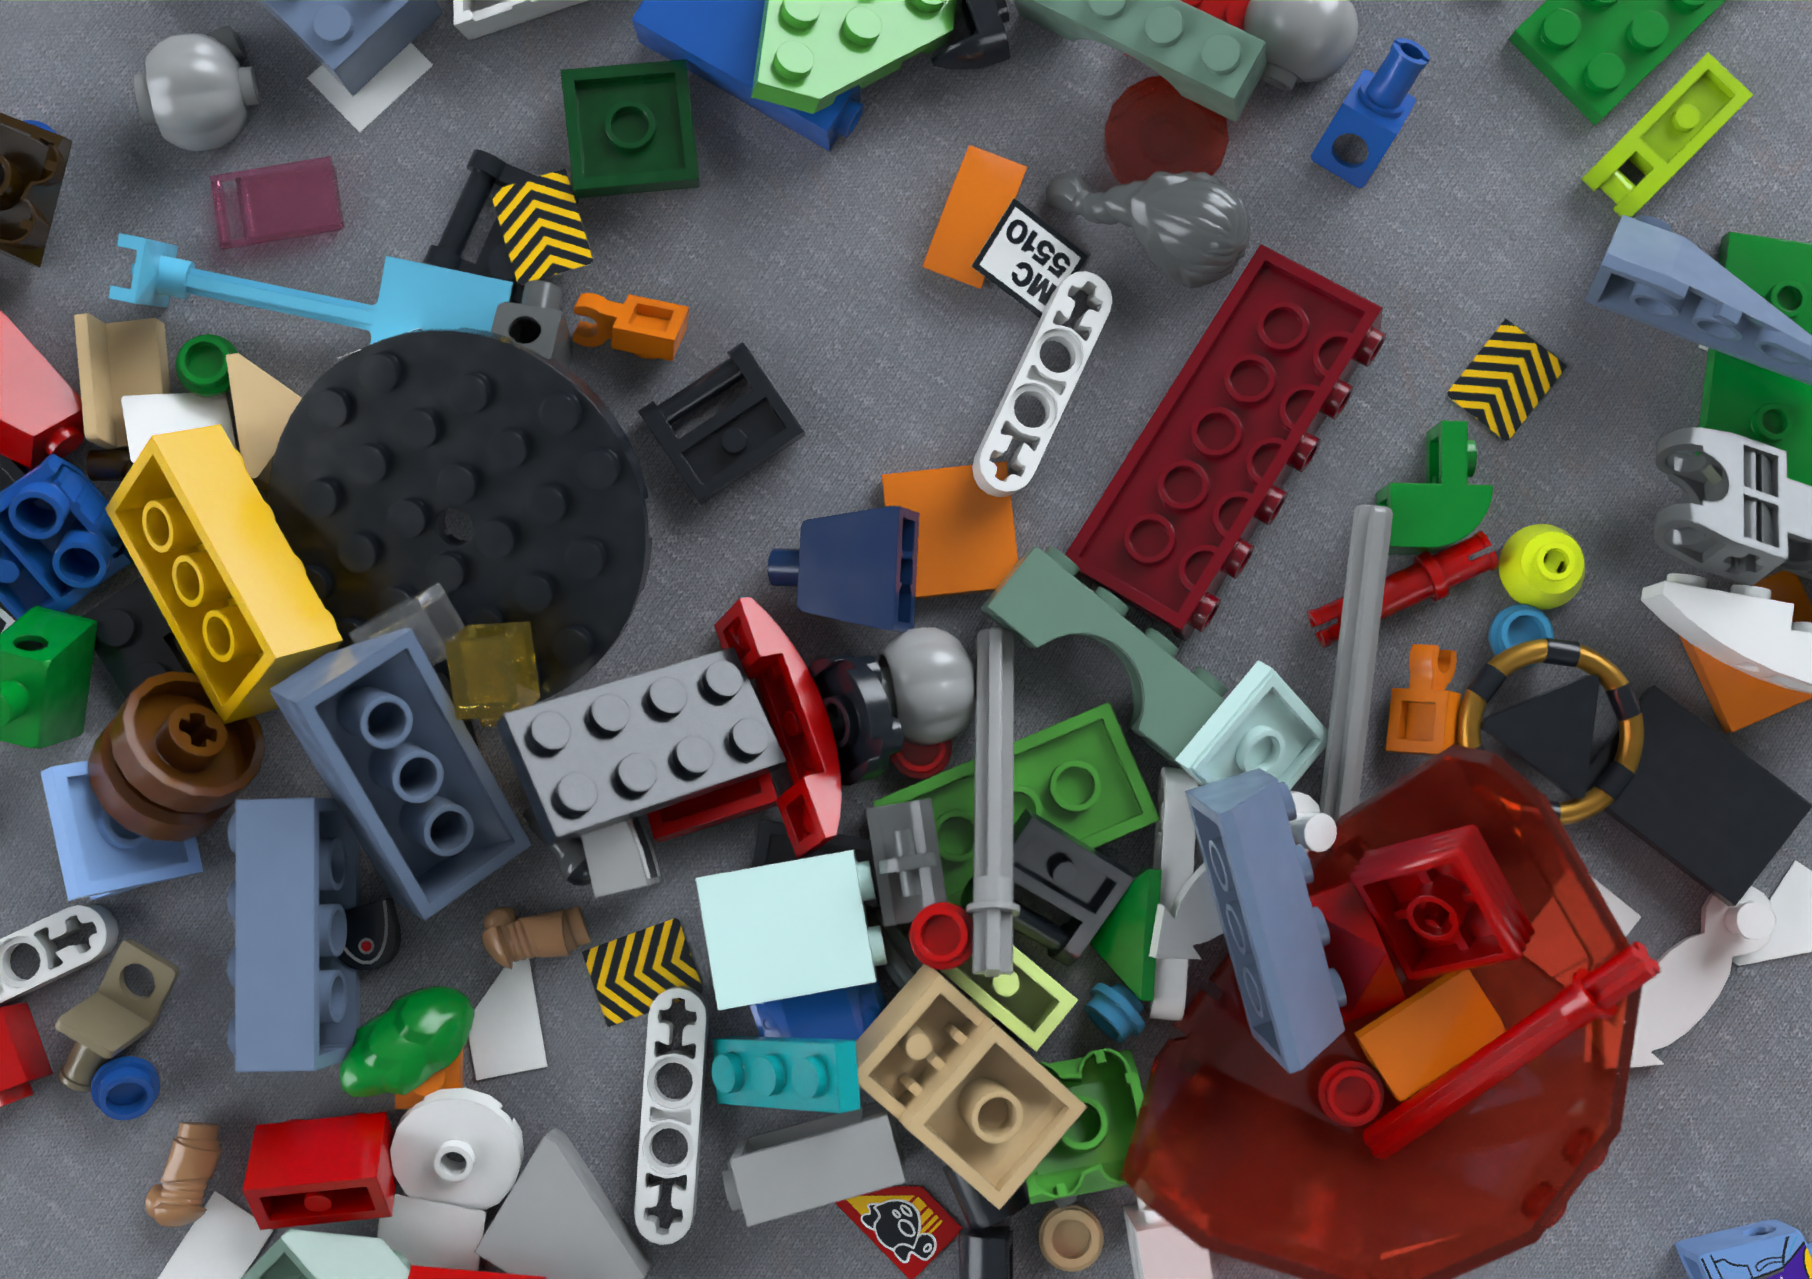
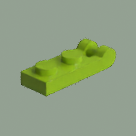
M1707 52L1581 180L1592 191L1595 192L1600 188L1616 203L1612 210L1620 217L1622 215L1632 217L1753 94ZM1627 159L1645 175L1636 186L1618 169Z

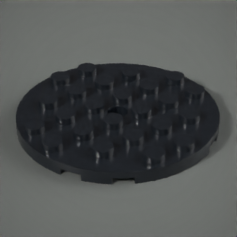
M464 327L459 329H419L382 339L361 348L362 350L352 353L323 374L306 392L290 415L279 439L272 462L268 505L273 510L276 523L293 553L302 561L306 575L322 604L335 620L337 630L343 639L336 650L403 628H410L414 632L435 672L444 673L467 714L498 713L526 707L557 694L584 676L614 646L625 631L639 595L645 588L651 559L652 537H649L648 514L645 502L648 498L646 483L630 441L615 416L600 397L580 377L554 358L546 359L535 351L515 343L514 338L490 331ZM449 508L460 509L470 517L473 523V533L469 540H460L451 534L448 536L445 534L444 530L447 528L445 525V515Z

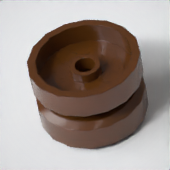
M171 671L147 678L128 696L117 711L116 717L107 724L96 739L88 760L91 789L104 811L127 830L154 841L182 842L205 834L259 773L265 754L261 725L255 716L224 724L195 673Z

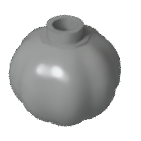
M1250 0L1244 16V31L1266 41L1267 68L1260 80L1280 90L1292 91L1295 82H1320L1333 76L1346 63L1358 40V20L1354 5L1348 0Z
M184 33L172 35L160 41L146 56V73L134 75L136 100L144 124H158L160 133L166 141L181 149L192 152L215 150L234 140L244 128L249 106L260 104L259 88L253 67H241L235 56L225 45L215 38L204 34Z
M918 627L900 633L884 645L878 654V664L882 673V686L889 702L891 715L899 721L902 727L904 741L919 746H928L951 740L963 732L971 722L975 711L976 659H971L959 639L941 629Z

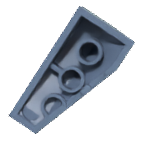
M1622 215L1585 298V302L1812 386V335L1687 238L1673 233L1671 226L1666 222L1646 215L1636 216L1635 219Z

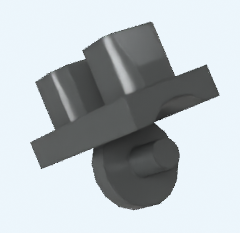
M931 798L866 808L884 927L913 922L916 915L925 907L934 903L947 902Z

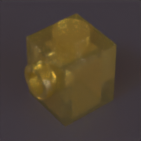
M530 622L466 625L445 642L456 720L480 719L482 726L497 727L496 723L504 713L532 706L540 698Z

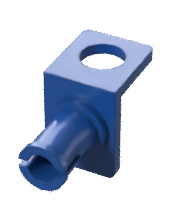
M1395 39L1390 47V52L1375 74L1366 69L1362 71L1312 152V161L1353 186L1363 188L1396 138L1416 103V99L1408 94L1421 70L1428 64L1430 60L1428 52L1421 45L1410 39ZM1343 134L1360 136L1368 146V157L1358 164H1350L1343 161L1335 151L1334 143L1336 138Z

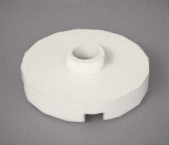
M468 1088L439 1089L424 1097L423 1101L415 1104L412 1108L410 1107L400 1119L390 1148L393 1174L405 1194L409 1197L479 1211L486 1210L498 1204L514 1187L525 1154L522 1130L515 1118L511 1121L509 1115L501 1110L503 1105L492 1096ZM446 1153H459L466 1161L455 1162L447 1158Z

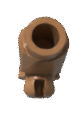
M579 905L567 910L560 909L519 918L520 920H518L515 911L510 907L495 908L485 916L483 925L486 931L481 935V941L486 952L495 962L509 969H512L513 961H523L527 958L571 956V952L577 950L578 946L591 942L590 934Z
M179 1122L177 1137L173 1139L168 1160L160 1180L162 1185H154L147 1193L145 1199L146 1212L151 1218L156 1219L159 1225L181 1227L197 1221L207 1211L206 1208L201 1206L202 1198L205 1195L204 1190H206L208 1180L213 1177L223 1151L218 1139L219 1124Z

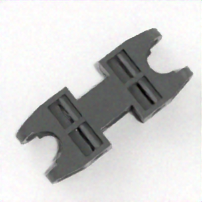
M1701 427L1678 429L1667 433L1656 443V466L1660 471L1669 475V481L1682 488L1692 502L1667 506L1655 515L1654 540L1661 549L1698 569L1748 586H1753L1776 568L1812 580V486L1787 478L1786 451L1732 432ZM1694 450L1702 454L1699 456L1677 453L1675 451ZM1677 526H1685V527H1686V528L1679 529V530L1672 529V527H1677Z

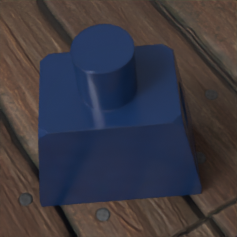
M887 506L807 519L801 525L800 549L774 548L770 552L768 559L769 581L772 586L798 587L797 607L801 612L900 633L913 629L920 513L901 506Z

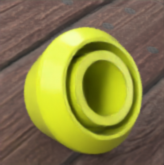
M1534 524L1518 530L1506 541L1500 553L1498 569L1505 590L1514 600L1520 604L1534 606L1539 610H1547L1564 605L1578 593L1585 578L1586 564L1581 547L1568 532L1549 524Z

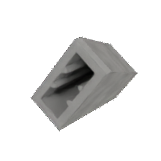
M556 1127L549 1131L541 1140L474 1251L509 1274L543 1276L546 1279H644L652 1265L567 1135Z

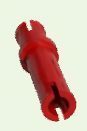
M1482 531L1474 533L1472 537L1434 555L1428 551L1423 552L1413 558V565L1385 577L1381 620L1414 606L1427 598H1431L1433 601L1443 599L1449 595V588L1489 570L1497 569L1499 561L1495 551L1471 561L1468 559L1470 555L1492 545L1488 537ZM1344 597L1317 609L1307 611V618L1311 628L1337 618L1336 624L1314 633L1323 648H1327L1339 640Z

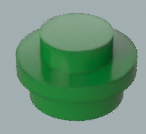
M213 334L196 336L187 341L178 352L175 363L177 376L184 387L195 395L209 398L221 396L231 390L226 355L238 353V351L228 340L221 336Z

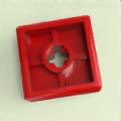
M1466 825L1366 851L1363 854L1364 858L1359 860V865L1354 867L1355 872L1349 875L1350 880L1366 908L1371 913L1374 922L1403 973L1411 981L1521 959L1523 957L1522 952L1527 949L1526 944L1531 941L1530 936L1535 934L1534 928L1475 825Z

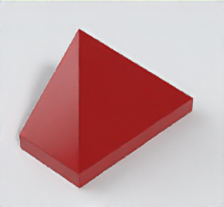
M1348 880L1309 895L1312 907L1317 906L1321 910L1328 926L1330 944L1323 946L1328 968H1334L1337 971L1345 989L1347 1005L1339 1008L1345 1023L1405 1001L1406 996L1374 919L1352 881Z

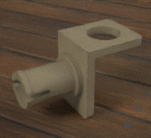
M133 939L123 941L119 945L98 991L61 1015L55 1024V1029L75 1040L64 1065L61 1066L58 1072L61 1082L73 1090L91 1092V1081L96 1071L110 1061L111 1058L153 1029L180 974L179 967ZM129 964H140L151 971L155 979V988L150 996L141 997L128 989L124 974Z

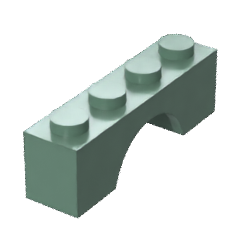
M1014 0L1019 16L1069 41L1074 42L1078 39H1088L1120 50L1160 74L1181 96L1234 122H1237L1267 68L1266 41L1180 0Z
M1037 546L1027 549L980 609L1001 627L1012 631L1014 637L1029 649L1038 648L1064 635L1087 637L1110 649L1121 661L1131 683L1132 709L1127 729L1175 768L1184 769L1175 759L1224 702L1225 699L1222 697L1228 691L1227 688L1204 669L1197 667L1192 673L1173 658L1178 652V648L1157 630L1147 627L1144 632H1141L1124 618L1129 611L1128 607L1111 592L1100 586L1095 592H1092L1074 576L1079 571L1078 566L1062 552L1052 546H1049L1045 552Z

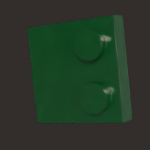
M686 59L560 70L575 199L700 187Z

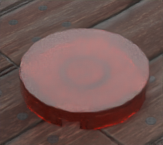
M1150 76L1127 87L1112 105L1104 129L1105 159L1116 180L1121 184L1127 185L1133 181L1147 180L1157 171L1182 173L1185 171L1193 173L1206 172L1211 176H1215L1222 165L1229 142L1226 117L1181 96L1162 76Z

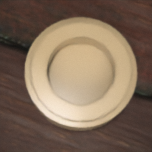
M1074 1202L1061 1209L1057 1204L1052 1206L1044 1213L1038 1225L1037 1237L1041 1252L1051 1265L1060 1270L1068 1272L1083 1270L1092 1265L1102 1251L1104 1235L1101 1224L1091 1209L1081 1203Z

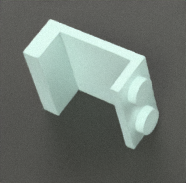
M855 849L696 878L718 1011L874 983L877 980L875 966L887 964L881 925L868 927L864 901L876 899L869 860L857 862Z

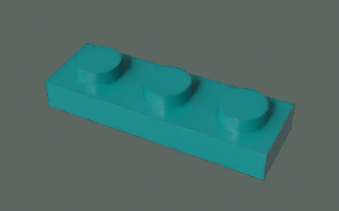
M735 1035L712 1039L714 1061L711 1072L713 1083L716 1087L717 1104L843 1113L861 1109L855 1040Z

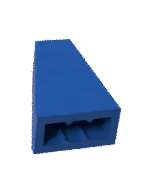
M765 0L642 1L632 18L639 43L669 60L686 59L688 71L828 151L831 150L839 135L848 138L857 126L864 111V104L859 102L861 100L859 85L836 96L832 105L814 114L751 98Z

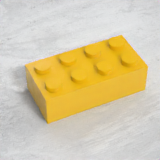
M221 424L152 435L105 510L224 724L279 709L269 689L324 654L336 650L343 639L337 630L335 620L322 604L306 575L302 561L293 553L276 523L273 510L263 500L245 468L241 454L234 449Z

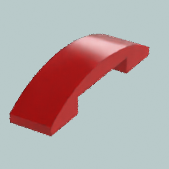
M739 598L714 624L722 650L734 647L748 679L756 678L794 784L780 795L776 802L796 859L810 856L837 835L842 793L841 772L835 737L817 685L795 646L781 627L753 598Z

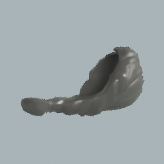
M1157 171L1147 180L1133 181L1128 185L1118 184L1106 193H1091L1084 178L1074 173L1064 172L1055 177L1046 188V204L1051 209L1074 212L1076 215H1082L1085 220L1096 224L1113 225L1121 223L1132 227L1136 239L1147 252L1152 264L1161 268L1172 283L1181 284L1190 289L1216 282L1228 274H1232L1235 266L1238 265L1239 259L1244 257L1245 250L1249 246L1251 231L1248 210L1244 201L1235 191L1227 188L1223 182L1219 181L1216 176H1211L1206 172L1193 173L1185 171L1182 173Z

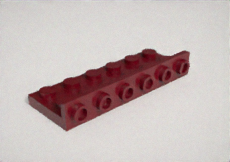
M1260 244L1065 555L1079 568L1077 574L1103 587L1118 598L1172 628L1174 636L1183 641L1189 638L1194 629L1202 633L1208 627L1220 606L1221 599L1216 597L1215 594L1227 575L1236 579L1247 565L1255 547L1248 543L1256 528L1260 522L1269 526L1280 512L1288 495L1281 488L1293 469L1302 473L1313 459L1321 442V439L1314 435L1324 419L1328 416L1335 420L1347 404L1354 388L1347 382L1360 363L1365 367H1369L1380 351L1386 338V333L1380 331L1383 307Z

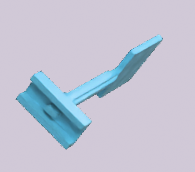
M119 233L117 246L137 250L136 260L131 267V275L133 276L131 288L110 285L109 299L134 304L168 307L170 296L187 300L193 294L368 330L371 333L370 344H373L382 339L417 328L428 330L459 329L464 327L491 332L497 306L503 302H510L514 283L386 256L378 301L374 305L195 269L194 262L176 258L177 245Z

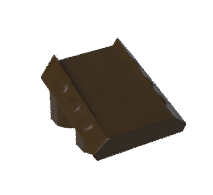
M0 113V254L30 266L41 268L73 141L3 113Z

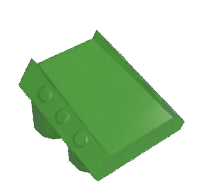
M1105 1048L1091 1051L1082 1058L1054 1063L1040 1062L1049 1073L1082 1101L1087 1108L1026 1178L1031 1204L1161 1179L1155 1143L1139 1074L1131 1049L1115 1051Z

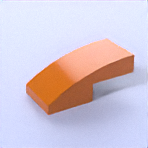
M970 144L953 183L922 267L981 289L986 277L971 266L1013 198L1017 199L1028 166Z

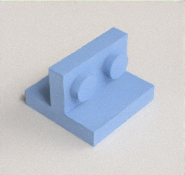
M88 761L51 766L40 771L68 901L91 897V900L114 896L144 885L192 876L203 872L196 837L182 842L154 841L127 830L106 813L91 789Z

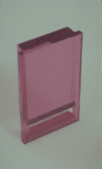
M330 156L210 176L218 237L222 250L338 231L345 227L336 168L332 164ZM236 180L244 238L231 240L222 183Z

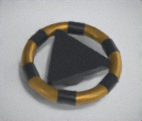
M1544 638L1526 641L1502 651L1488 663H1485L1466 688L1457 719L1458 754L1470 783L1474 785L1487 802L1503 814L1527 824L1550 827L1573 824L1586 820L1610 806L1619 798L1634 778L1644 745L1643 711L1631 682L1627 680L1615 664L1596 650L1579 642ZM1536 663L1577 667L1589 674L1482 718L1486 704H1488L1507 676L1523 667ZM1600 683L1606 690L1609 702L1619 722V743L1614 761L1611 762L1593 788L1586 792ZM1481 729L1574 799L1558 802L1524 798L1508 789L1495 776V772L1481 742Z

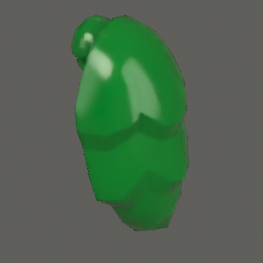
M431 986L405 993L394 999L385 1012L371 1018L356 1029L352 1047L345 1055L339 1067L342 1090L352 1097H371L383 1093L405 1095L421 1086L434 1073L447 1068L460 1054L472 1028L475 1013L469 998L457 989Z

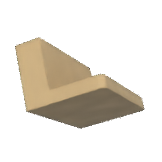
M90 313L75 314L74 323L85 438L87 441L107 450L129 449L121 398L131 395L171 394L165 325L157 318L105 324Z

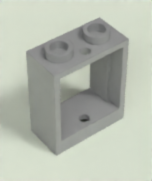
M876 1101L862 1105L859 1110L833 1113L740 1139L728 1161L729 1170L722 1172L730 1208L732 1211L743 1209L746 1224L749 1227L905 1183V1159L893 1115Z

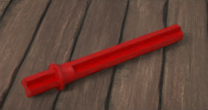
M1635 941L1592 972L1584 968L1578 969L1572 974V983L1559 991L1555 998L1363 1131L1364 1143L1371 1149L1373 1156L1386 1160L1577 1029L1584 1028L1597 1018L1609 1020L1617 1013V1002L1661 972L1658 962L1649 957L1647 949L1642 943Z

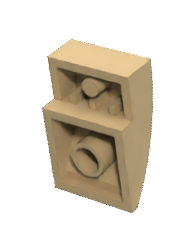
M925 964L922 965L856 1041L859 1086L999 1210L1087 1108L1082 1101L942 975Z

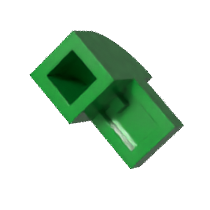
M1442 420L1426 432V483H1389L1376 492V505L1390 508L1393 512L1388 555H1419L1426 551L1430 553L1439 551L1469 535L1485 517L1491 503L1493 485L1468 484V477H1473L1477 463L1476 443L1473 439H1468V421Z

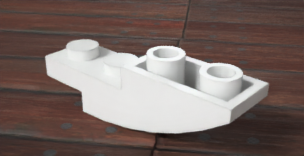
M1667 574L1666 581L1643 588L1641 601L1661 621L1690 644H1693L1720 662L1752 677L1786 689L1812 694V623L1792 622L1794 604L1771 600L1772 591L1763 587L1732 585L1730 592L1707 588L1708 579L1690 574Z

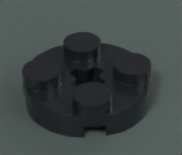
M840 654L814 661L808 667V670L817 685L833 729L839 757L841 785H854L879 777L886 769L890 755L897 754L902 750L904 734L899 721L891 715L889 702L882 686V673L878 662L869 655L855 657L850 654Z

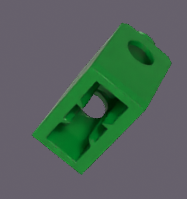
M34 606L0 633V741L33 749H42L78 737L84 733L98 625L97 620Z

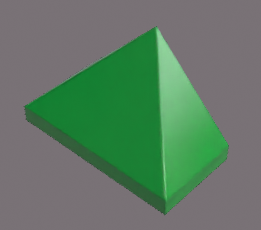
M1143 867L1133 875L1135 879L1089 944L1139 1000L1153 1001L1156 958L1150 957L1149 953L1158 903L1160 904L1162 870Z

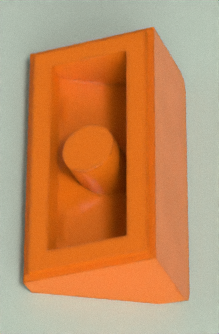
M1464 970L1443 975L1354 1034L1371 1068L1378 1074L1383 1085L1397 1100L1404 1101L1506 1032V1029L1471 971Z

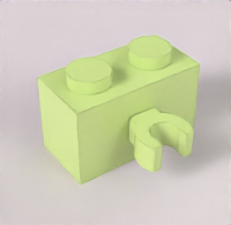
M1013 946L1012 975L985 977V974H973L972 955L964 964L957 968L940 970L971 996L969 1001L990 1020L993 1017L997 1018L1036 1052L1078 1001L1076 997L1015 946Z

